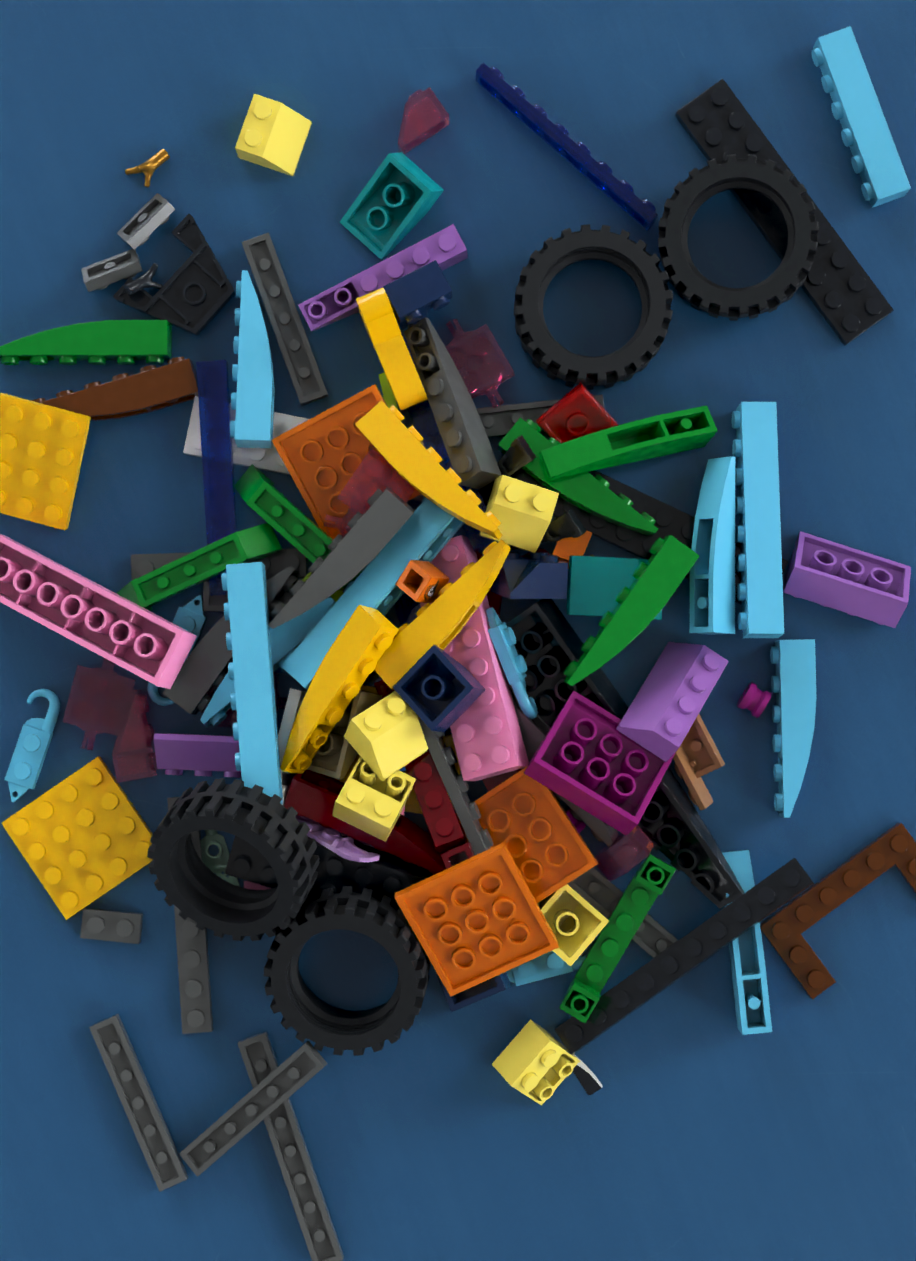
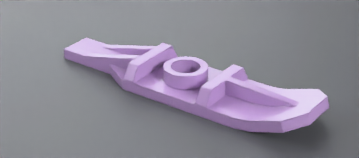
M298 815L295 817L299 823L306 822L310 828L307 834L308 837L314 838L316 842L340 857L355 862H374L379 860V854L364 851L354 845L353 838H343L337 830L323 827L318 822Z

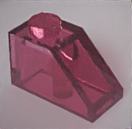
M430 87L424 91L420 89L411 94L408 102L405 104L398 139V149L403 154L408 153L450 125L449 114Z
M637 825L627 836L624 834L619 835L610 846L607 845L594 857L599 863L596 866L611 882L628 873L646 858L655 844Z

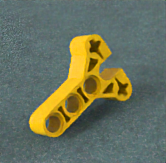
M384 288L356 298L360 316L400 411L428 400Z

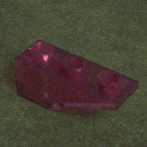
M142 690L130 691L112 752L117 783L157 776L156 756L151 746V741H154V730L152 724L147 723L146 712H149V702L147 695H142Z

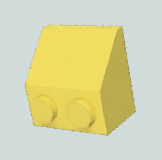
M254 94L235 146L238 157L251 163L294 176L312 121L281 102Z
M506 475L499 476L494 481L486 512L490 510L501 522L498 529L503 536L498 540L481 531L479 536L498 542L502 539L510 546L536 553L551 522L559 493Z
M396 691L352 718L344 735L345 739L381 781H384L428 750L417 714Z
M568 884L546 897L539 906L559 944V948L552 951L569 966L574 964L609 922L604 915Z

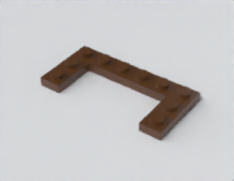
M897 823L760 924L763 934L811 999L817 997L836 983V981L801 934L894 865L916 894V841L902 823Z

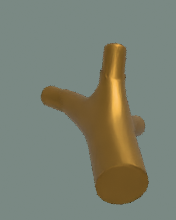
M161 149L144 163L126 169L125 173L126 175L144 173V186L150 187L154 171L167 161L170 156L165 149Z

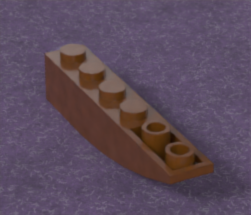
M176 357L168 360V365L158 368L156 365L145 366L139 370L140 373L131 376L128 373L118 374L112 377V381L101 384L99 381L84 385V390L74 393L73 390H65L57 393V398L47 401L45 398H38L31 401L90 416V421L145 414L193 400L195 396L203 397L192 361L189 358Z

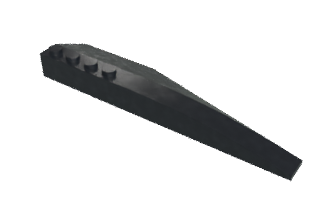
M552 599L539 600L506 624L507 628H512L516 637V644L514 645L517 653L523 656L527 665V671L525 672L527 675L525 677L527 695L534 698L538 715L550 728L573 690L622 720L629 707L601 668L573 686L563 683L567 677L564 675V671L572 660L578 662L584 653L581 650L583 642ZM668 767L641 820L633 830L636 833L639 831L648 839V844L656 851L659 849L671 860L670 864L678 871L682 870L692 879L691 883L720 909L744 894V891L700 815Z

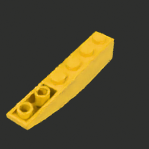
M381 400L355 424L395 471L421 495L465 524L498 540L503 536L498 529L501 522L490 510L484 513L478 507L481 500L471 489L465 492L458 485L462 482L461 478L451 467L446 471L439 464L443 460L432 447L426 449L420 443L424 438L413 426H410L408 429L401 422L405 417L394 405L388 408Z
M502 539L498 543L494 541L489 544L482 552L484 556L476 563L471 562L465 566L460 572L462 576L455 583L450 582L439 591V597L432 604L427 603L417 611L416 615L418 617L410 624L405 623L398 628L399 631L395 635L391 646L385 650L375 668L376 673L390 689L394 690L393 686L433 645H437L444 650L472 617L496 580L511 550L510 546Z
M358 605L326 653L309 685L289 735L280 767L284 772L303 774L311 765L313 757L319 748L325 744L328 735L336 723L342 719L344 711L352 699L358 695L360 687L368 675L375 670L377 662L385 650L391 646L393 638L399 629L377 609Z

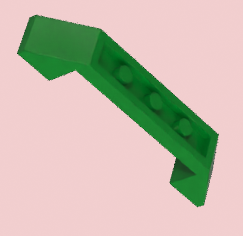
M252 464L234 485L242 499L312 563L319 556L324 560L331 552L327 547L333 539L273 486L275 483ZM363 569L342 588L345 589L350 582L356 580V578L362 573Z
M268 523L237 531L130 581L116 594L152 611L151 606L226 572L227 564L245 563L249 560L257 562L282 550V546L274 528Z
M652 854L648 855L632 877L609 916V922L599 933L576 972L559 1009L583 1023L587 1022L600 1000L602 989L658 894L662 895L676 868Z

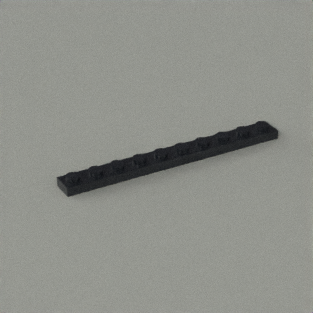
M793 858L600 996V1000L586 1023L572 1016L554 1030L569 1053L574 1055L814 884V882L799 861Z

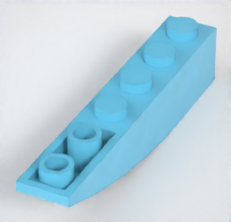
M242 270L241 281H236V298H241L240 308H235V326H239V336H234L233 349L234 354H238V364H233L232 380L237 382V392L231 393V409L236 410L235 421H230V438H234L237 448H273L275 388L269 338L251 278L247 270Z
M733 456L708 459L700 489L691 550L700 556L690 569L689 633L708 635L735 634V457Z
M331 597L274 629L270 627L273 672L285 662L288 653L297 648L305 639L307 631L311 627L316 626L324 617L326 609L335 603ZM228 673L218 686L200 719L206 728L210 725L216 727L228 716L226 712L231 708L230 693L235 692L234 680L229 679Z
M815 639L775 641V646H771L770 650L771 664L776 666V676L771 677L772 693H776V705L772 706V721L777 723V734L773 735L772 744L773 751L778 752V764L773 766L774 781L778 782L779 793L774 794L775 811H779V816L783 818H790L810 756L817 699Z
M749 850L722 852L744 893H746L755 886ZM759 922L729 943L737 1029L742 1035L772 1032L766 967Z

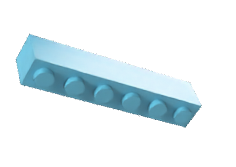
M851 26L818 37L811 51L812 59L816 67L820 66L823 75L821 77L823 89L826 93H830L833 101L831 104L832 113L836 120H840L843 128L841 131L842 140L846 147H850L853 155L851 158L852 167L856 174H860L862 179L861 190L865 200H869L873 208L904 197L911 189Z

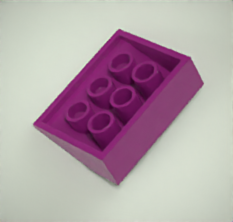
M573 690L536 750L524 774L627 836L641 820L675 753L667 762L663 761L616 730L621 721L620 718Z

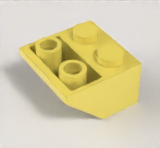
M360 756L335 801L332 816L386 842L403 810L416 778L399 770L384 781H381Z
M530 1019L496 1058L492 1066L510 1086L542 1106L553 1095L562 1081L573 1072V1069L580 1060L575 1055H571L567 1048L544 1028Z

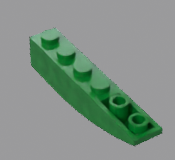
M105 320L53 328L0 346V361L3 365H19V361H30L32 365H48V361H59V364L76 365L77 361H88V364L105 365L106 360H117V364L133 365L135 360H146L147 364L161 365L164 364V360L172 359V325L168 320Z
M706 405L656 415L600 430L542 450L539 455L549 480L703 448L718 430Z
M520 417L498 444L497 449L505 455L512 442L522 435L536 455V458L521 469L542 486L559 493L558 496L568 503L600 519L648 536H653L657 532L658 528L654 525L656 521L653 517L644 511L641 514L631 507L633 502L622 493L616 495L609 489L610 483L598 474L594 477L589 472L549 480L539 453L561 443L552 437L549 440L540 434L542 429L532 420L524 421Z
M672 535L665 536L664 539L659 537L649 550L653 555L648 562L644 563L642 561L634 571L632 576L636 579L629 588L625 586L617 595L615 601L618 602V605L612 613L608 610L599 621L598 625L601 629L595 637L590 635L581 647V650L584 652L578 662L572 660L564 671V675L567 677L563 683L568 686L575 685L598 670L630 644L667 604L700 555Z

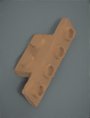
M698 714L681 746L675 752L673 759L678 776L684 779L689 788L688 794L691 801L700 810H703L713 803V799L701 776L722 767L725 763L700 714Z

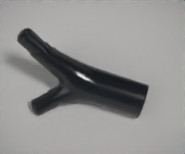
M153 263L145 274L124 285L125 292L130 296L143 288L153 287L160 290L163 285L152 280L157 271L158 264Z

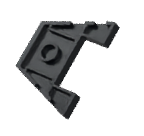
M188 214L172 231V234L193 252L185 263L153 297L144 289L129 296L124 290V285L133 281L131 277L113 297L122 304L159 320H168L171 325L198 336L236 292L193 216Z
M522 435L512 442L511 447L497 463L502 475L518 479L514 472L536 458V455ZM494 481L478 490L475 494L481 500L478 507L484 513L486 512ZM571 509L550 522L541 543L548 541L550 543L568 537H580L586 532V529ZM510 546L511 550L519 549V548Z

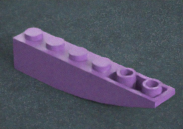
M452 224L300 303L298 306L310 330L315 331L359 312L356 298L383 288V286L434 260L437 261L443 271L467 259V249L457 229Z

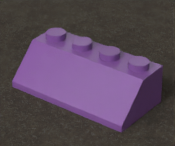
M800 531L785 575L783 593L820 604L824 607H830L852 616H858L880 625L896 628L909 601L911 567Z
M668 642L616 730L667 762L681 746L729 661L705 645Z
M154 733L153 740L157 769H165V775H183V770H195L194 776H212V771H224V777H241V771H237L235 766V753L240 752L239 740L234 741L233 736Z

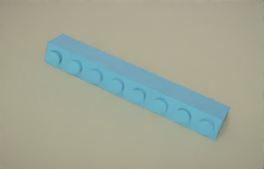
M741 402L736 411L732 412L731 419L732 428L736 429L737 439L733 440L732 453L733 457H737L735 485H738V496L735 497V514H739V525H736L735 541L740 543V554L736 556V570L741 572V583L737 585V599L742 601V612L738 614V629L743 630V638H779L784 634L777 408L776 402Z
M423 497L422 503L414 511L413 515L379 554L363 569L356 580L346 586L343 595L337 602L331 604L326 609L324 617L316 626L311 627L307 631L305 639L298 647L288 653L281 667L308 690L326 653L358 605L375 608L385 616L405 593L395 584L409 561L431 562L462 527L464 522L443 511L426 497Z
M263 562L227 564L226 573L221 574L223 591H228V602L224 603V617L226 621L230 620L231 632L226 633L227 650H232L233 662L228 663L229 679L234 680L235 692L230 693L231 708L237 711V722L233 723L234 741L239 740L240 751L235 753V766L237 771H241L244 786L253 788L255 784L264 788L262 793L270 797L276 794L282 798L280 803L283 804L270 627L268 626L270 622L265 565Z

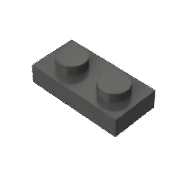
M157 193L117 234L135 250L149 239L150 234L158 226L166 223L170 218V214L176 209Z
M136 249L125 251L81 269L88 292L105 289L111 283L122 279H129L130 277L133 278L137 273L143 271Z
M84 908L80 938L139 944L141 943L144 914Z

